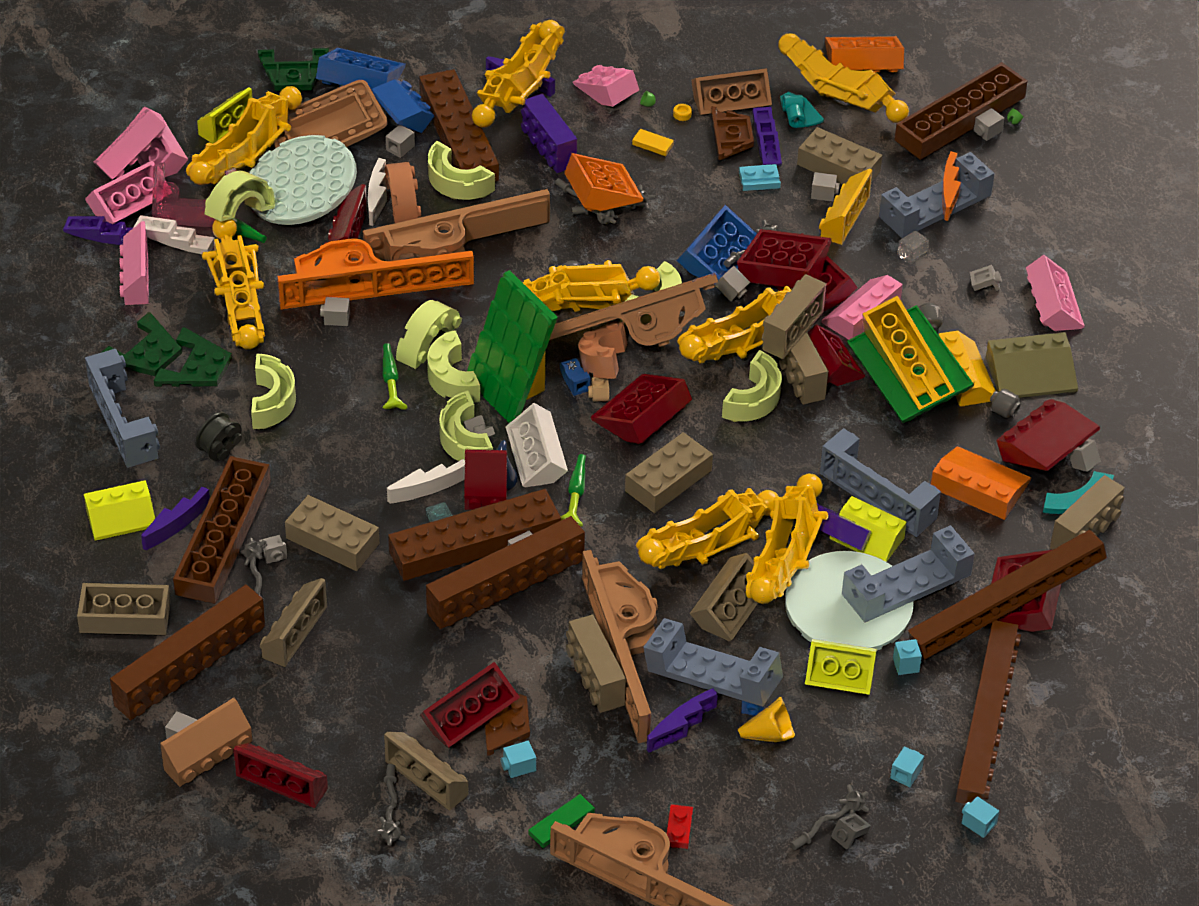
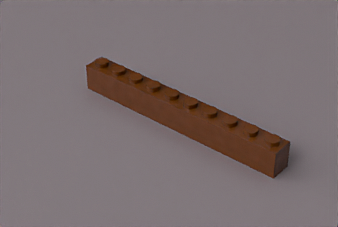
M1089 529L909 629L910 640H917L921 655L925 660L1107 558L1104 543Z
M997 620L992 622L955 802L966 804L972 802L977 796L982 800L989 797L991 786L986 784L987 781L992 782L994 769L990 768V764H995L998 751L993 750L994 746L999 747L1001 734H998L997 730H1002L1004 717L1000 715L1001 712H1006L1008 700H1004V696H1009L1011 683H1007V680H1012L1014 667L1010 665L1016 662L1018 650H1014V646L1019 647L1021 634H1017V624Z

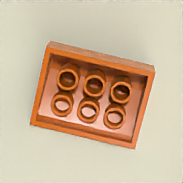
M897 36L825 37L828 61L835 66L841 63L850 70H872L874 72H880L881 69H888L889 72H898L899 69H904V47Z
M574 153L571 154L564 173L586 210L604 211L643 201L641 193L623 164Z
M957 446L941 458L932 472L931 485L935 486L943 494L1005 520L1031 481V477Z

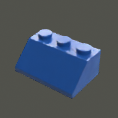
M394 79L371 89L376 100L399 125L422 133L434 117V114L430 111V106L421 101V96L411 89L412 86L407 81L403 80L401 82Z

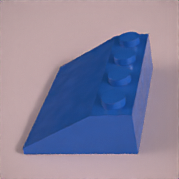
M336 48L319 57L316 79L322 80V83L339 84V87L357 80H364L368 83L370 89H373L391 80H398L406 64Z
M725 205L676 261L689 273L699 278L715 273L719 280L733 266L738 269L737 262L733 263L730 267L724 265V261L730 257L731 252L746 250L757 233Z

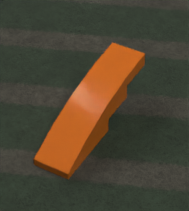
M951 151L945 166L942 186V209L944 220L946 221L949 220L959 198L961 182L958 181L959 167H955L958 153Z

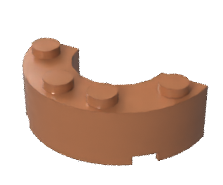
M409 162L386 164L384 173H386L387 190L390 189L394 223L421 217V208L417 206L415 190H418L417 179H413L415 177L414 166H410Z
M609 321L605 326L583 334L578 348L584 372H588V374L589 372L593 373V377L614 379L617 377L619 367L616 353L625 352L627 346L624 322Z

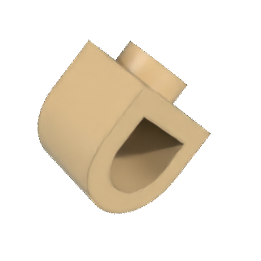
M592 378V386H588V398H592L593 402L609 401L608 379Z

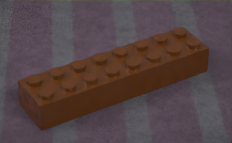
M1001 62L896 123L894 140L921 160L973 129L975 118L991 108L1000 113L1024 99L1028 81Z
M455 69L419 76L420 95L423 102L430 106V111L434 114L432 122L442 144L451 148L452 166L462 170H469L481 165L495 173V182L499 181V163L483 129L472 120L473 108Z
M232 456L229 457L173 577L175 595L216 604L271 482L269 464Z
M542 489L388 534L389 552L403 581L486 557L507 547L508 540L527 531L534 534L561 521V517L547 490Z
M570 516L427 584V614L439 629L453 625L465 617L471 616L483 608H488L516 592L525 590L527 587L541 582L549 576L560 573L572 565L579 564L583 560V551L585 550L584 530Z
M245 584L112 676L110 683L114 706L131 721L135 717L142 715L152 705L159 703L166 695L176 691L186 681L193 679L199 672L210 667L213 662L227 655L233 648L243 644L250 636L260 632L265 627L263 598Z

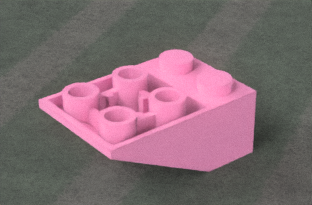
M597 65L592 68V71L579 75V78L573 81L576 87L601 105L614 106L639 91L633 70L614 68L613 66L604 67Z

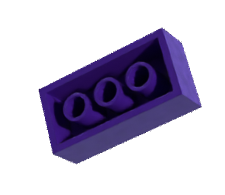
M543 94L525 99V104L521 109L523 116L521 128L523 132L527 133L531 143L536 145L540 155L545 157L548 165L556 173L565 171L571 154H577L576 136Z

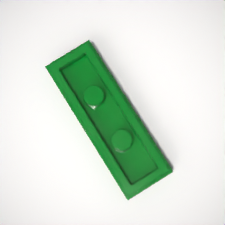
M579 794L528 830V834L542 848H545L550 844L551 826L555 821L573 828L582 822L587 813H594L595 808Z

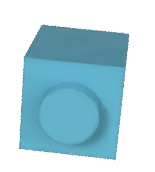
M917 640L895 642L893 660L898 675L919 672L922 655Z
M529 741L503 748L501 764L504 771L508 770L511 778L536 771V756Z
M904 746L892 764L890 778L911 787L922 770L924 755Z
M977 796L972 802H968L962 810V824L984 838L997 824L999 810Z

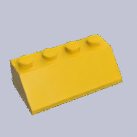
M867 169L853 175L846 184L843 183L840 194L835 196L833 206L827 210L826 218L820 222L821 237L831 238V242L843 244L870 197L872 169Z
M959 331L939 333L942 341L974 383V387L956 395L959 406L990 402L995 388L975 341Z

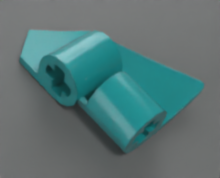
M787 92L780 96L782 109L786 111L791 127H808L824 121V118L802 95Z

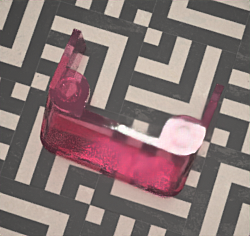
M161 162L154 165L152 217L176 220L177 225L212 227L216 219L204 214L206 200L179 198L178 186L172 182H165V163ZM232 167L225 170V175L235 172L236 168Z

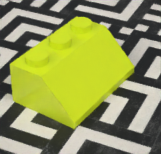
M247 88L238 92L204 117H201L197 121L198 134L212 144L226 135L229 125L232 123L236 124L248 104V99L252 98V89Z
M146 480L84 494L86 512L95 541L145 530L155 519Z
M851 496L841 509L839 515L872 531L864 550H859L832 536L829 539L856 552L869 554L887 562L903 541L907 522Z
M812 639L805 684L870 695L877 649Z

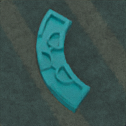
M1094 471L1089 482L1078 490L1062 494L1047 493L1043 512L1063 514L1101 477L1106 475L1113 480L1114 475Z

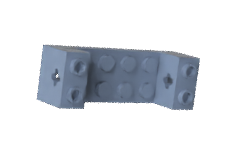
M971 152L957 158L955 162V167H959L958 181L961 182L959 198L951 215L991 196L995 173ZM943 181L910 197H907L897 187L881 194L879 217L901 238L944 219L942 209Z
M112 349L85 357L89 387L126 467L129 468L158 459L157 450L160 449V444L156 437L159 435L156 424H152L149 417L127 423L126 418L121 417L122 411L119 403L115 404L114 393L126 390L125 381H128L126 371L123 369V367H126L123 355L119 356L117 350Z
M843 428L823 445L820 474L859 500L906 521V531L917 537L937 519L941 491L924 481L910 494L906 493L888 479L883 478L871 468L857 461L860 438Z
M950 525L933 533L931 550L871 576L862 564L845 571L842 595L864 623L971 576L975 553Z
M666 618L662 620L643 647L649 672L707 690L714 688L717 693L762 707L783 678L779 652L759 647L750 661L686 642L683 624Z

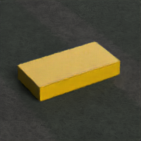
M640 129L633 138L632 145L666 156L673 147L674 140Z

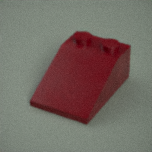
M465 449V510H474L507 500V450Z

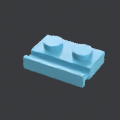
M776 164L739 167L743 191L780 188L781 182L779 181Z

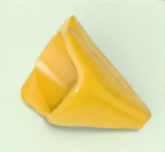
M779 697L770 706L738 728L741 738L781 742L795 736L782 697Z

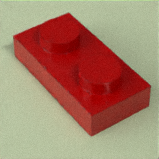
M671 804L667 828L670 847L688 849L693 807Z

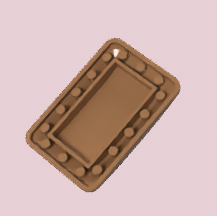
M357 80L301 103L294 110H288V124L291 125V130L281 133L273 144L277 148L280 146V143L296 137L322 135L332 140L336 139L348 147L385 128L388 122L368 83L364 80Z

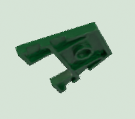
M312 48V61L275 62L274 49L258 50V58L275 91H282L285 87L289 86L301 91L312 90L317 81L319 57L327 54L329 48Z
M148 312L137 321L138 328L147 332L148 335L126 354L118 350L117 352L119 356L123 355L126 367L132 368V371L156 377L160 368L165 369L182 354V349L158 320ZM108 346V347H107L106 349H104L102 352L109 351V350H112V349H114V348H112L111 346Z
M183 327L176 342L179 346L192 348L193 350L180 373L160 368L153 380L154 386L162 387V384H172V387H179L180 384H191L192 387L218 386L232 360V353Z

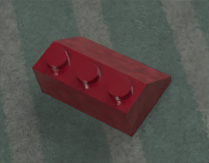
M817 324L807 332L828 370V384L832 383L840 386L865 377V374L838 335Z

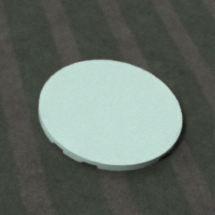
M322 135L301 136L282 142L273 151L269 150L258 160L259 163L255 168H252L250 174L267 181L268 186L273 189L275 197V208L265 211H259L255 208H252V210L262 219L282 225L309 222L332 211L347 197L355 183L357 174L355 160L345 144Z
M835 551L816 556L808 560V569H798L791 578L792 584L786 588L785 607L788 618L792 625L802 633V636L810 642L812 639L880 650L883 646L890 642L893 643L900 638L912 617L913 602H910L864 623L843 597L842 585L845 571L862 564L872 576L892 567L882 559L861 552Z

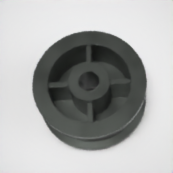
M225 412L214 414L198 431L195 439L196 448L200 451H206L211 460H224L235 445L239 444L242 440L241 425L238 422H231Z

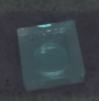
M445 502L426 508V515L430 522L453 516Z

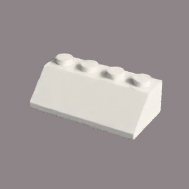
M533 403L506 426L523 487L554 483L568 471L550 411Z

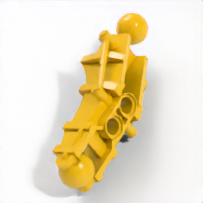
M547 20L543 23L539 22L537 25L532 24L530 27L531 31L525 37L522 36L520 40L521 45L511 59L505 58L502 67L486 71L487 83L483 90H478L477 92L484 104L478 105L472 112V120L477 126L481 128L489 127L494 122V106L503 107L506 113H510L519 104L524 105L525 99L541 87L542 79L550 78V72L545 70L550 60L555 59V53L559 45H562L564 41L562 38L565 33L563 26H560L554 20Z
M785 34L780 38L778 44L780 52L793 61L801 70V74L821 96H830L875 113L885 105L886 116L893 123H898L908 117L909 108L907 104L902 100L893 99L896 93L891 90L878 73L872 70H850L841 63L835 66L823 56L824 53L820 49L817 50L813 45L809 46L805 40L801 41L795 34Z
M289 86L285 87L279 95L268 91L264 97L248 99V104L236 124L232 123L229 125L228 133L213 144L207 143L206 148L199 155H192V161L186 168L187 176H190V179L197 185L216 184L223 176L245 166L253 168L257 159L268 147H271L275 139L284 131L291 130V125L288 124V110H294L301 105V92L297 88Z
M233 219L225 221L215 220L212 225V231L221 242L219 243L218 239H214V251L202 252V259L207 260L217 286L214 289L216 296L222 295V297H225L232 342H235L236 347L241 346L244 349H253L259 343H264L263 337L265 336L256 289H263L264 283L259 281L256 252H258L259 248L257 244L244 246L241 235L237 236V240L232 239L237 231V225ZM228 261H234L235 264H234V265H229V264H227V262H228ZM251 264L253 266L254 273L250 270ZM235 281L243 282L241 285L234 284ZM243 298L246 302L239 303L237 300ZM254 318L255 326L246 324L241 326L239 330L237 329L236 321Z
M607 260L604 262V265L549 267L548 275L532 282L530 279H526L522 283L551 311L573 308L574 312L580 311V307L603 309L625 302L631 295H634L633 290L639 287L646 291L653 290L660 283V274L654 267L645 266L638 270L636 278L629 280L621 264H612L611 261Z
M785 286L783 291L774 292L771 288H766L763 293L758 295L757 299L744 308L742 306L736 307L731 315L717 320L708 318L705 323L697 327L691 325L688 331L680 335L677 340L681 355L686 359L698 361L699 363L712 359L719 360L721 355L737 353L741 359L745 358L749 350L763 344L764 320L762 319L772 314L775 306L783 301L784 296L787 292H791V289Z
M808 473L801 476L797 481V486H786L785 495L774 498V511L770 513V517L773 519L771 530L766 531L767 543L760 556H755L753 559L754 566L752 572L746 574L747 598H752L757 603L766 604L777 597H782L785 589L792 584L791 578L796 571L809 568V561L806 559L822 520H827L828 518L827 511H818L816 497L821 494L823 484L821 479L815 474ZM794 519H796L795 528H794V530L791 532V528H792ZM790 532H791V537H792V539H791V542H790V544H789V547L786 548V545H787V542H788V538H789V535H790Z
M747 488L746 492L742 494H736L733 489L728 490L725 495L718 497V502L706 510L698 509L693 517L678 523L668 521L666 526L658 530L655 528L650 529L647 535L642 537L636 544L639 557L645 564L652 565L653 567L658 566L660 569L670 565L679 566L683 560L697 558L704 565L708 562L709 556L750 538L753 541L757 540L759 534L754 529L763 515L770 516L771 511H774V498L779 497V495L771 490H764L756 495L751 488ZM731 518V520L727 522L725 525L721 526L720 528L716 527L717 525ZM714 528V530L707 535L704 534L708 530Z

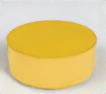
M678 104L673 109V116L679 121L689 120L692 116V108L687 104Z

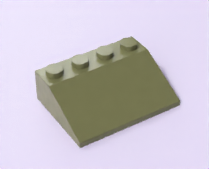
M1065 332L988 340L986 360L997 392L1005 388L1018 395L1019 398L1078 391L1071 347Z

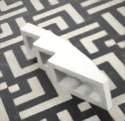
M378 158L369 182L368 214L369 225L371 226L374 225L387 202L386 173H384L386 160Z
M140 216L135 224L136 226L141 221H145L148 238L174 248L202 254V252L211 251L214 247V237L196 235L195 229L178 227L176 220Z
M462 459L448 468L440 464L426 473L421 469L416 470L387 487V501L391 504L413 500L436 493L465 479V460Z

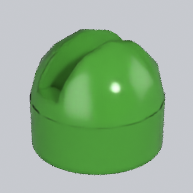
M645 91L640 104L645 107H652L656 102L654 94Z
M1013 108L1007 115L1008 122L1012 121L1011 124L1013 125L1018 124L1024 118L1020 112Z

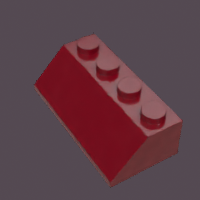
M361 184L350 191L342 203L338 205V215L333 218V229L329 230L328 242L359 238L367 214L365 184Z
M493 662L425 709L420 714V717L432 734L449 748L520 697L497 664Z
M249 743L236 745L233 749L236 776L313 808L317 806L328 789L327 775L319 770L310 769L300 762H293L280 754L271 753L260 746H254Z

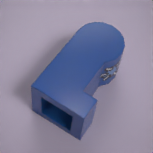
M574 358L561 362V374L573 396L588 392L590 376L588 372H584L583 368H581L579 361ZM579 383L584 385L582 388H577Z

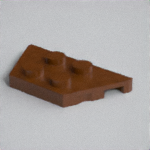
M711 106L718 160L754 147L750 116L737 114L729 110L726 113L717 111V107Z
M518 694L520 697L518 700L484 723L487 756L494 754V750L502 746L508 747L517 741L530 737L527 696Z

